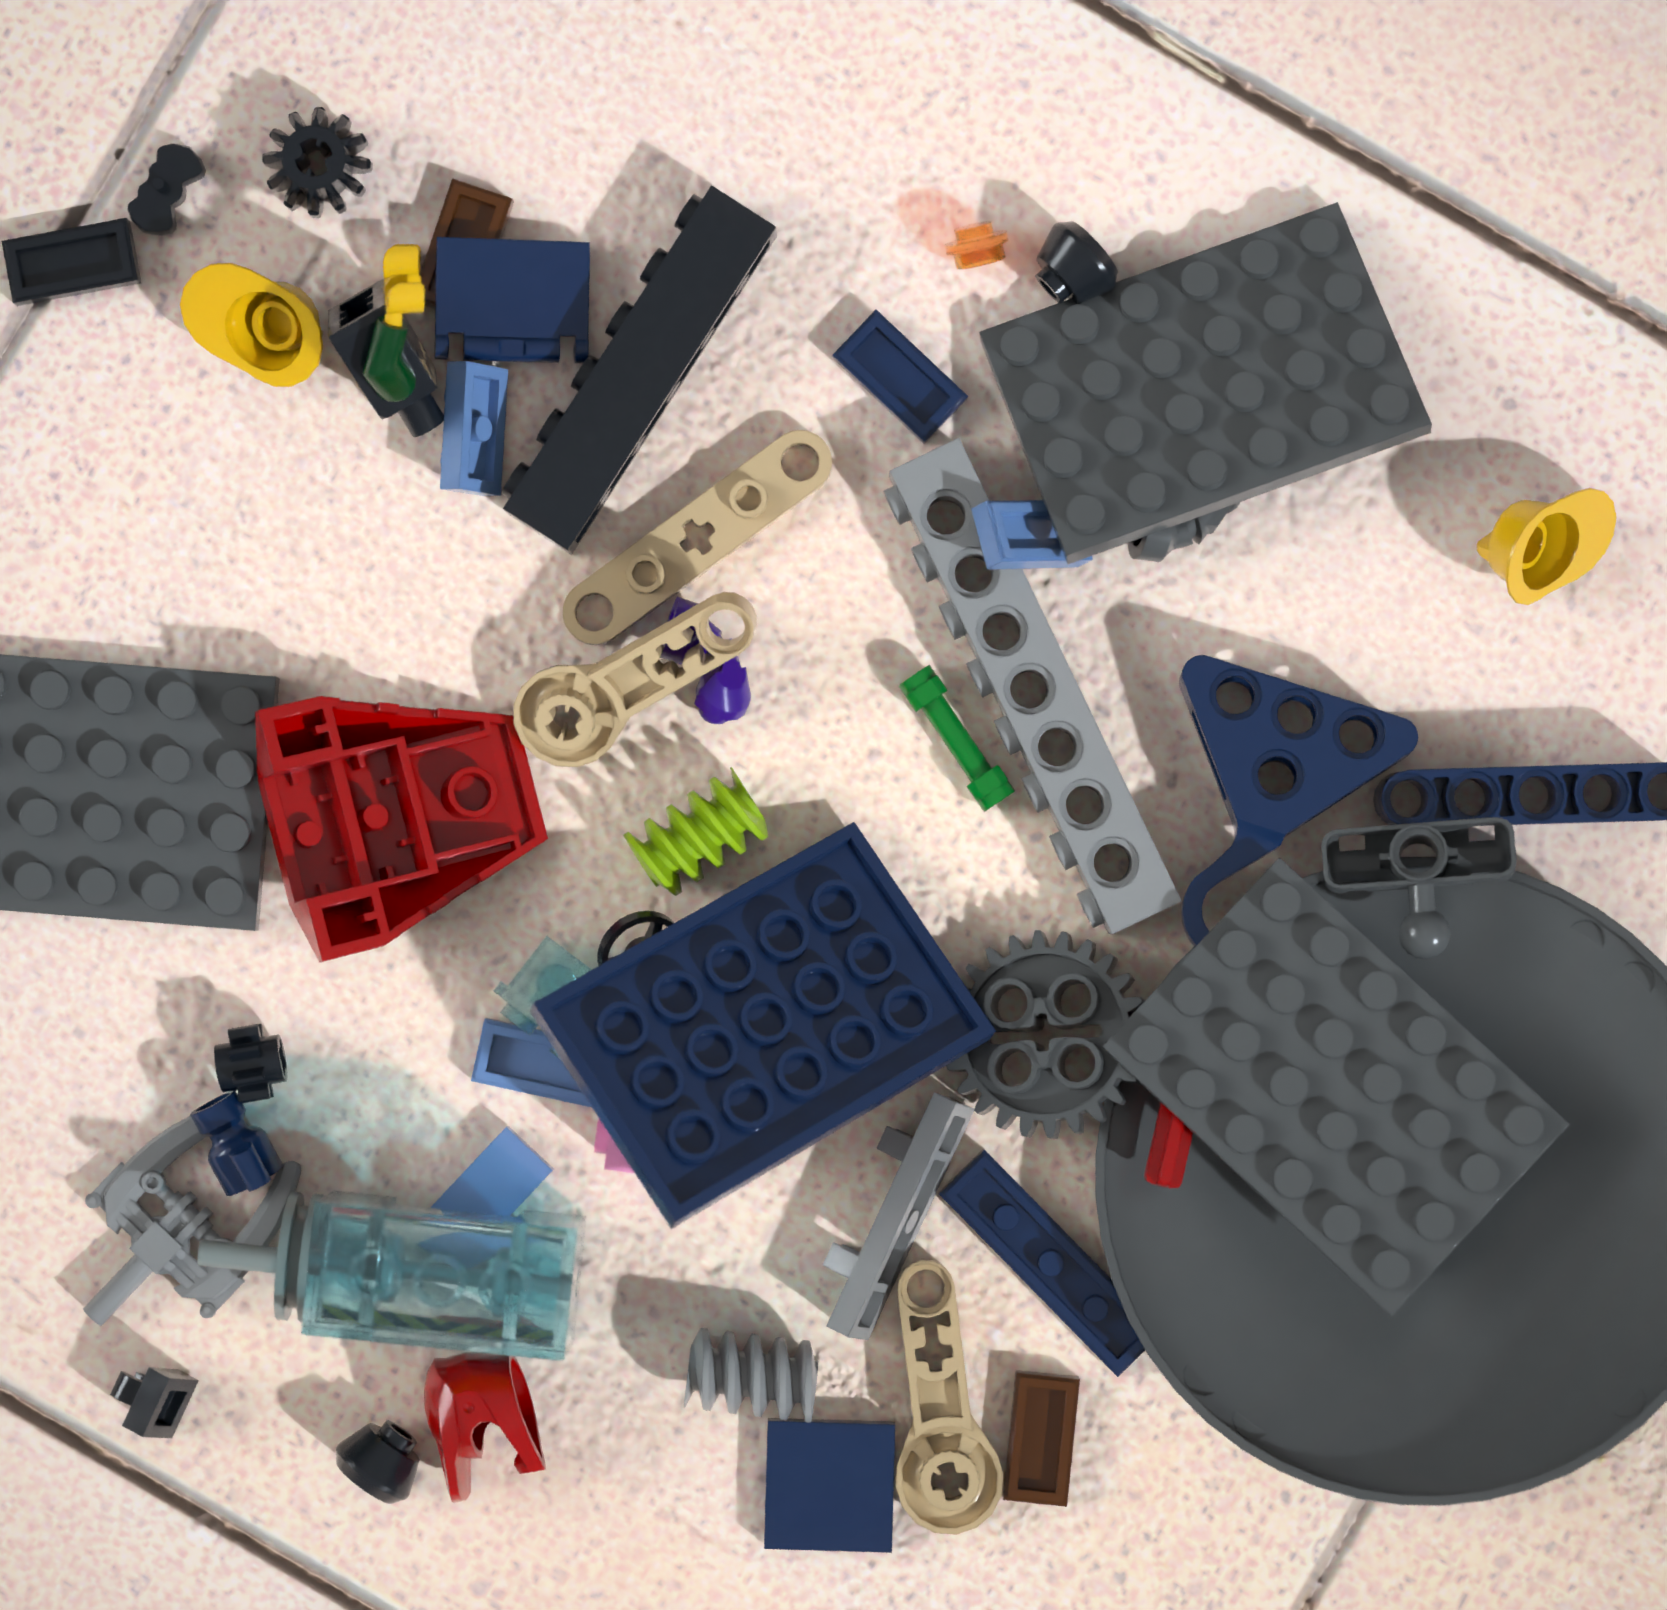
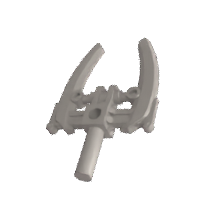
M191 1116L170 1126L142 1147L126 1164L121 1162L85 1198V1203L89 1208H98L100 1206L106 1212L107 1226L116 1234H119L122 1228L131 1236V1247L129 1249L134 1255L83 1308L84 1312L95 1323L102 1326L147 1277L154 1272L155 1274H170L179 1282L180 1285L173 1289L181 1297L195 1298L202 1305L200 1307V1315L203 1318L215 1316L218 1309L245 1282L243 1277L249 1271L198 1266L197 1259L190 1253L191 1237L194 1236L198 1241L203 1239L269 1246L281 1227L287 1198L291 1191H296L301 1175L300 1164L295 1161L285 1162L283 1167L276 1173L265 1198L251 1220L233 1241L221 1238L212 1229L214 1225L209 1221L214 1213L208 1207L198 1211L192 1205L197 1200V1197L192 1192H188L185 1196L179 1191L174 1193L166 1185V1178L162 1174L180 1155L207 1136L200 1134ZM145 1191L150 1194H156L165 1203L163 1207L168 1211L165 1216H151L138 1203V1200Z

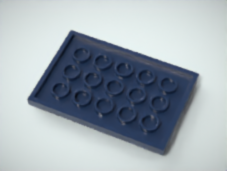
M855 822L533 1003L530 1013L671 1229L990 1040L996 1032Z

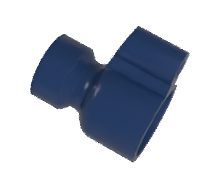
M236 1090L224 1093L190 1113L200 1134L210 1137L212 1141L208 1162L226 1196H232L245 1190L251 1192L271 1181L270 1176L283 1167V1163L266 1132L260 1127L249 1126L245 1122L246 1108L243 1103L240 1104Z

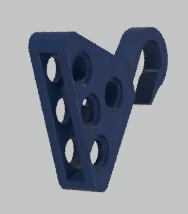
M1198 655L1186 662L1179 678V686L1234 828V841L1231 847L1192 880L1183 897L1181 907L1182 924L1189 941L1194 947L1210 932L1204 923L1202 915V905L1206 894L1217 884L1278 849L1285 837L1405 759L1418 743V732L1411 721L1210 656ZM1229 682L1243 685L1250 693L1251 707L1240 714H1231L1224 711L1216 699L1217 689ZM1287 702L1302 703L1309 709L1312 715L1311 728L1299 734L1288 732L1279 723L1278 708ZM1349 721H1359L1367 725L1373 735L1372 748L1364 753H1354L1346 749L1339 737L1341 725ZM1268 762H1280L1287 766L1293 776L1291 790L1279 795L1267 792L1259 782L1258 772L1260 767Z

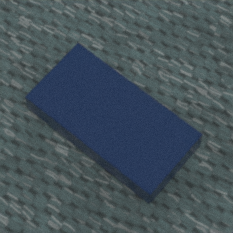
M877 309L832 355V358L923 444L968 399L966 393Z

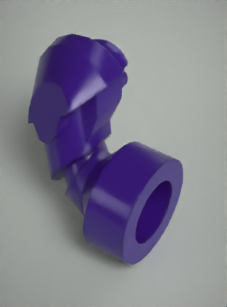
M677 597L667 622L699 603ZM709 620L711 631L716 636L722 638V631ZM690 626L694 634L689 644L674 651L669 648L667 643L663 644L664 648L660 658L682 665L685 653L700 643L695 627ZM703 647L704 653L709 654V652ZM738 655L702 675L698 682L694 704L699 708L698 711L701 717L708 723L723 724L727 721L737 720L745 715L749 707L751 692L746 667H741Z

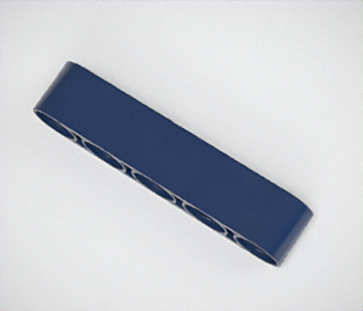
M1667 762L1405 770L1391 773L1379 782L1374 791L1373 803L1375 812L1388 825L1490 817L1506 819L1512 825L1667 820V808L1660 810L1653 806L1648 798L1647 789L1651 779L1657 774L1667 777ZM1593 776H1600L1606 780L1612 792L1610 803L1601 812L1589 808L1583 797L1584 786ZM1530 777L1543 782L1548 792L1547 804L1537 814L1525 810L1519 800L1520 787ZM1465 779L1475 781L1484 791V805L1473 816L1461 812L1455 803V790ZM1401 781H1407L1415 785L1421 795L1420 808L1414 815L1408 818L1397 814L1392 808L1390 801L1393 788Z

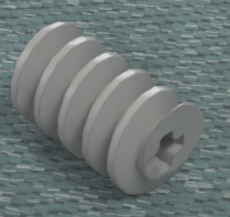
M700 1328L690 1349L683 1408L686 1407L693 1392L699 1391L702 1408L705 1411H711L719 1394H724L730 1414H736L744 1398L750 1397L755 1417H762L770 1400H775L780 1420H787L795 1404L800 1403L805 1422L811 1423L816 1393L818 1360L814 1359L810 1341L802 1340L794 1356L789 1357L784 1338H775L768 1354H764L759 1335L751 1334L743 1350L738 1351L733 1331H726L717 1348H713L708 1328Z

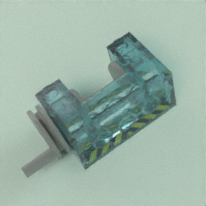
M291 1191L283 1213L278 1247L200 1240L198 1266L275 1273V1318L288 1321L292 1309H297L298 1321L302 1322L301 1334L564 1361L575 1339L587 1216L523 1210L517 1217L404 1206L396 1205L397 1197L344 1191H332L325 1196L323 1194H313L309 1206H305L304 1195L301 1192Z

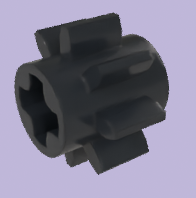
M262 1023L228 1029L230 1043L214 1046L215 1068L221 1091L238 1090L240 1104L274 1097L272 1084L287 1082L288 1078L286 1056L280 1035L264 1037Z

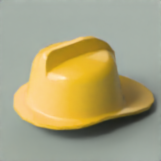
M233 263L210 264L196 271L183 287L180 308L184 325L193 339L211 354L247 372L257 380L274 387H292L303 382L319 366L323 351L322 336L324 333L320 327L317 308L312 299L301 288L287 282H274L249 268Z
M1593 488L1575 491L1552 503L1531 500L1515 502L1500 515L1492 532L1477 542V552L1489 562L1490 567L1497 576L1506 582L1508 594L1514 602L1530 605L1547 594L1577 580L1593 569L1602 558L1614 535L1617 518L1614 502L1604 491Z

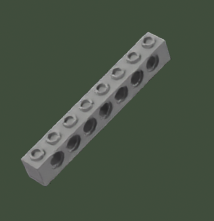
M960 438L890 470L889 478L893 486L883 491L898 524L901 525L910 521L921 544L911 548L914 558L927 583L938 578L948 601L939 605L940 612L954 640L965 636L976 659L966 663L967 668L982 698L993 693L1001 709L1003 717L994 720L996 729L1009 755L1021 751L1031 774L1021 778L1037 813L1047 808L1049 809L1059 830L1050 835L1049 838L1063 868L1066 871L1076 866L1085 884L1086 889L1077 893V897L1091 926L1095 928L1104 924L1108 934L1113 935L1181 902L1182 900L1023 569H990L991 582L987 588L979 592L966 591L956 581L955 568L964 559L977 558L985 562L971 508L985 501H990ZM939 501H951L958 505L964 516L962 527L952 534H940L933 530L927 519V512L933 504ZM995 615H1004L1011 618L1019 630L1017 643L1007 650H997L989 646L983 637V625L987 619ZM1023 672H1031L1041 677L1046 686V696L1041 705L1034 708H1025L1014 701L1010 686L1016 675ZM1057 729L1064 731L1072 739L1074 745L1073 755L1065 765H1050L1039 754V740L1043 733L1048 730ZM1077 787L1091 788L1098 794L1101 800L1100 814L1089 824H1081L1074 821L1066 809L1067 797ZM1107 844H1115L1121 847L1126 852L1129 860L1126 874L1121 879L1113 882L1102 879L1094 868V858L1097 851Z

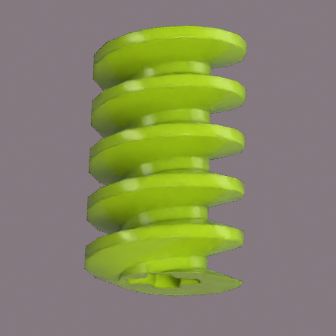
M732 767L730 769L734 786L730 788L718 778H711L709 786L712 800L709 802L694 790L687 794L690 814H684L672 804L667 806L665 809L669 823L668 828L664 829L651 818L645 820L644 825L648 841L643 843L630 832L623 834L634 855L656 887L661 885L671 894L677 896L682 893L679 877L681 871L694 881L699 882L704 879L700 859L705 858L719 869L726 865L722 845H728L741 855L747 851L744 831L748 830L761 841L769 837L765 818Z

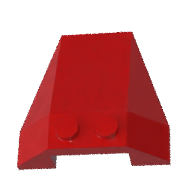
M324 696L265 708L255 712L257 778L289 906L319 963L385 946L418 922L442 909L467 890L483 882L548 839L526 750L514 726V715L444 708L425 709L399 706V704L378 702L375 704L340 700V698Z

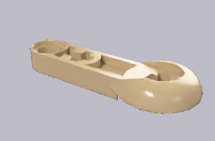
M721 592L707 598L596 664L555 665L538 671L521 686L513 704L514 726L521 743L536 758L554 766L579 767L597 761L613 746L631 716L741 654L749 647L757 626V615L753 605L745 597L737 593ZM722 609L731 610L742 618L745 630L737 638L722 639L711 631L709 617L714 612ZM690 626H694L700 643L685 653L682 662L683 667L679 668L673 661L663 664L659 660L664 648L663 644L667 643L673 651L689 644L694 634ZM703 647L709 652V654L704 653ZM565 705V712H568L571 706L580 713L575 729H568L567 722L564 723L563 727H559L553 721L558 709L557 706Z
M921 1259L912 1262L902 1271L897 1287L913 1421L897 1464L896 1490L902 1508L916 1524L934 1533L957 1535L977 1528L993 1514L1002 1496L1004 1473L996 1451L970 1413L955 1285L952 1276L942 1264L934 1260ZM921 1270H932L943 1279L945 1285L941 1300L930 1307L916 1305L907 1293V1284L911 1276ZM948 1311L950 1324H936L938 1339L941 1344L952 1346V1356L942 1358L941 1369L930 1370L927 1360H916L915 1349L924 1347L926 1343L924 1325L912 1330L909 1317L913 1315L931 1318ZM947 1462L954 1463L957 1473H967L968 1475L966 1488L959 1485L958 1490L961 1494L953 1498H946L943 1488L932 1487L931 1485L933 1472L941 1475V1470L938 1466Z

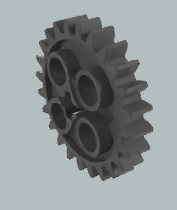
M1035 930L1032 938V947L1026 949L1022 941L1015 935L1009 936L1010 955L1003 957L995 949L988 947L985 951L991 967L986 971L970 964L966 967L969 976L975 982L973 987L968 990L996 1032H1038L1043 1030L1044 1019H1047L1050 1025L1062 1030L1100 1025L1102 1027V1034L1098 1037L1053 1038L1049 1041V1050L1047 1051L1044 1045L1032 1040H1018L1004 1044H992L991 1040H988L946 1065L947 1070L952 1072L967 1071L969 1076L960 1084L957 1091L964 1096L980 1091L982 1095L977 1101L974 1111L977 1114L985 1115L997 1106L999 1111L996 1118V1126L1006 1130L1016 1117H1020L1021 1136L1031 1138L1038 1122H1043L1047 1137L1058 1139L1061 1121L1066 1120L1071 1130L1080 1135L1084 1133L1083 1114L1089 1113L1101 1123L1106 1122L1107 1116L1102 1103L1108 1098L1124 1106L1127 1100L1118 1088V1085L1122 1080L1130 1083H1139L1102 1046L1138 1009L1145 999L1142 997H1125L1124 993L1134 983V977L1129 973L1115 978L1110 976L1118 961L1111 953L1094 963L1096 944L1091 940L1087 939L1075 953L1072 952V936L1067 932L1061 931L1054 948L1049 946L1048 939L1041 930ZM1085 984L1091 994L1089 1008L1081 1016L1067 1017L1061 1007L1063 993L1071 985ZM1022 989L1028 1001L1024 1015L1016 1021L1004 1022L998 1010L999 1000L1008 990ZM1077 1048H1089L1095 1058V1068L1092 1074L1083 1081H1071L1065 1070V1061L1069 1053ZM1025 1052L1030 1058L1031 1073L1028 1079L1021 1085L1009 1086L1003 1078V1063L1012 1053Z

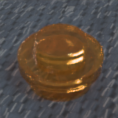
M984 221L954 229L956 240L944 245L946 255H953L956 269H968L1005 259L1003 243L1009 240L1006 230L993 231L991 221Z

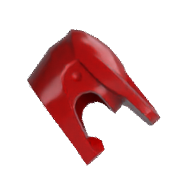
M463 1352L447 1358H434L426 1375L424 1407L428 1425L437 1443L451 1501L453 1503L466 1501L471 1493L470 1459L482 1458L484 1433L487 1425L491 1422L501 1428L517 1451L514 1466L519 1474L545 1470L546 1463L533 1401L526 1378L517 1359L509 1355Z

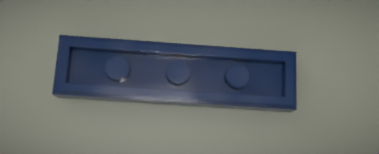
M984 1148L939 1192V1195L1117 1377L1145 1351L1125 1314L1112 1279Z

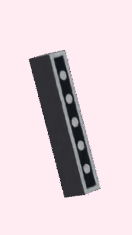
M712 185L703 199L693 194L685 204L674 224V227L681 230L680 235L669 252L658 248L640 276V280L647 284L634 306L624 301L616 311L605 331L607 335L612 337L611 342L600 359L589 355L571 383V387L578 391L565 413L556 408L550 414L536 438V441L543 444L542 449L531 466L521 462L515 468L501 494L509 498L503 507L508 515L571 555L777 237L775 225Z

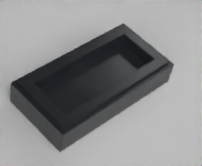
M127 218L2 241L12 302L16 306L141 283L131 222Z

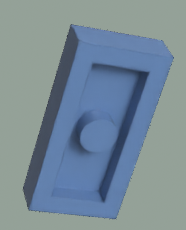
M470 361L447 362L443 443L440 460L441 490L478 496H501L508 369Z

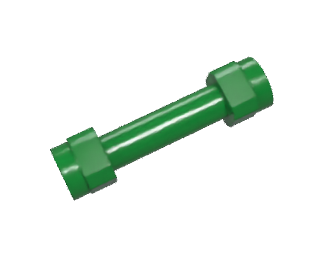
M930 665L921 669L898 686L915 712L922 709L971 781L966 787L983 812L1015 792L1000 766L991 767L943 696L948 690Z

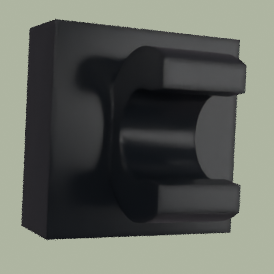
M149 1367L146 1375L136 1372L135 1376L121 1371L110 1395L131 1406L122 1424L123 1427L141 1437L173 1438L199 1380L179 1369Z

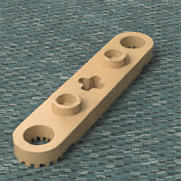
M795 430L782 435L579 583L569 592L563 604V620L568 631L579 641L590 645H600L612 641L787 514L795 506L819 490L828 480L832 469V457L825 441L818 435L806 430ZM796 445H805L811 448L819 459L817 472L811 478L804 481H796L789 478L782 469L784 453ZM693 521L699 528L707 524L714 528L715 532L708 538L712 547L708 553L702 555L696 548L688 552L682 549L680 544L687 538L683 527L689 522ZM601 595L611 602L613 618L606 628L599 631H589L580 625L577 619V608L579 603L587 596Z

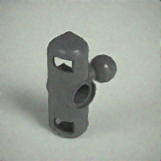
M1499 817L1336 829L1328 832L1323 837L1321 844L1324 882L1329 890L1343 894L1358 890L1373 892L1408 889L1410 913L1404 917L1400 924L1399 939L1401 946L1408 954L1415 958L1426 960L1437 957L1444 952L1450 942L1451 935L1448 921L1441 913L1436 911L1434 887L1469 885L1482 881H1506L1515 873L1517 863L1513 826L1508 820ZM1480 825L1494 826L1495 840L1469 842V828ZM1363 835L1365 836V849L1340 851L1339 837ZM1413 844H1425L1436 853L1437 861L1427 871L1412 872L1400 860L1403 850Z

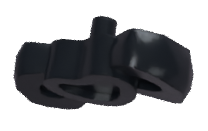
M171 143L158 148L156 162L149 168L148 180L139 186L138 197L128 204L127 209L131 221L143 233L164 236L172 234L177 229L174 208L182 205L186 200V186L204 178L206 173L202 159L190 146Z

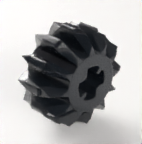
M323 107L314 108L310 126H306L298 112L289 114V122L295 129V132L288 136L280 129H272L269 134L270 138L283 150L270 151L262 156V162L266 167L279 170L267 180L268 187L272 192H282L288 189L283 203L291 211L299 208L307 198V209L312 218L321 217L325 199H329L337 213L345 212L347 210L346 203L340 196V193L347 189L354 196L362 197L366 191L365 187L352 177V174H366L373 170V164L370 159L363 156H355L368 146L366 137L363 133L347 136L352 122L344 114L335 118L328 127V116ZM320 150L326 158L329 152H332V155L325 160L327 171L322 175L316 176L312 169L308 168L311 165L308 155L313 151ZM308 168L306 174H304L303 170Z

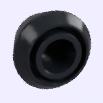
M1074 221L1054 224L1036 258L1042 270L1035 277L1043 289L1060 304L1067 298L1072 299L1076 304H1080L1113 290L1118 270L1102 246L1083 227Z
M386 1420L382 1427L369 1423L337 1445L336 1465L349 1480L366 1493L382 1502L393 1504L406 1500L410 1495L420 1461L417 1454L413 1451L417 1441L406 1430L389 1420Z

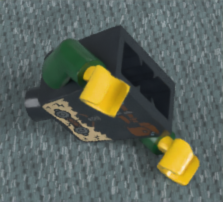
M395 244L384 254V279L328 310V338L381 419H386L398 412L411 435L418 437L440 425L444 421V414L431 394L438 388L435 366L404 314L424 312V286L421 283L420 276L421 249L416 244Z

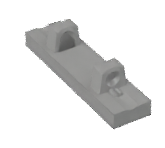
M934 1092L914 1136L899 1129L886 1126L877 1149L902 1161L861 1251L859 1252L847 1245H839L833 1242L824 1260L823 1266L848 1278L826 1325L827 1327L849 1338L869 1340L973 1115L974 1108L956 1099Z

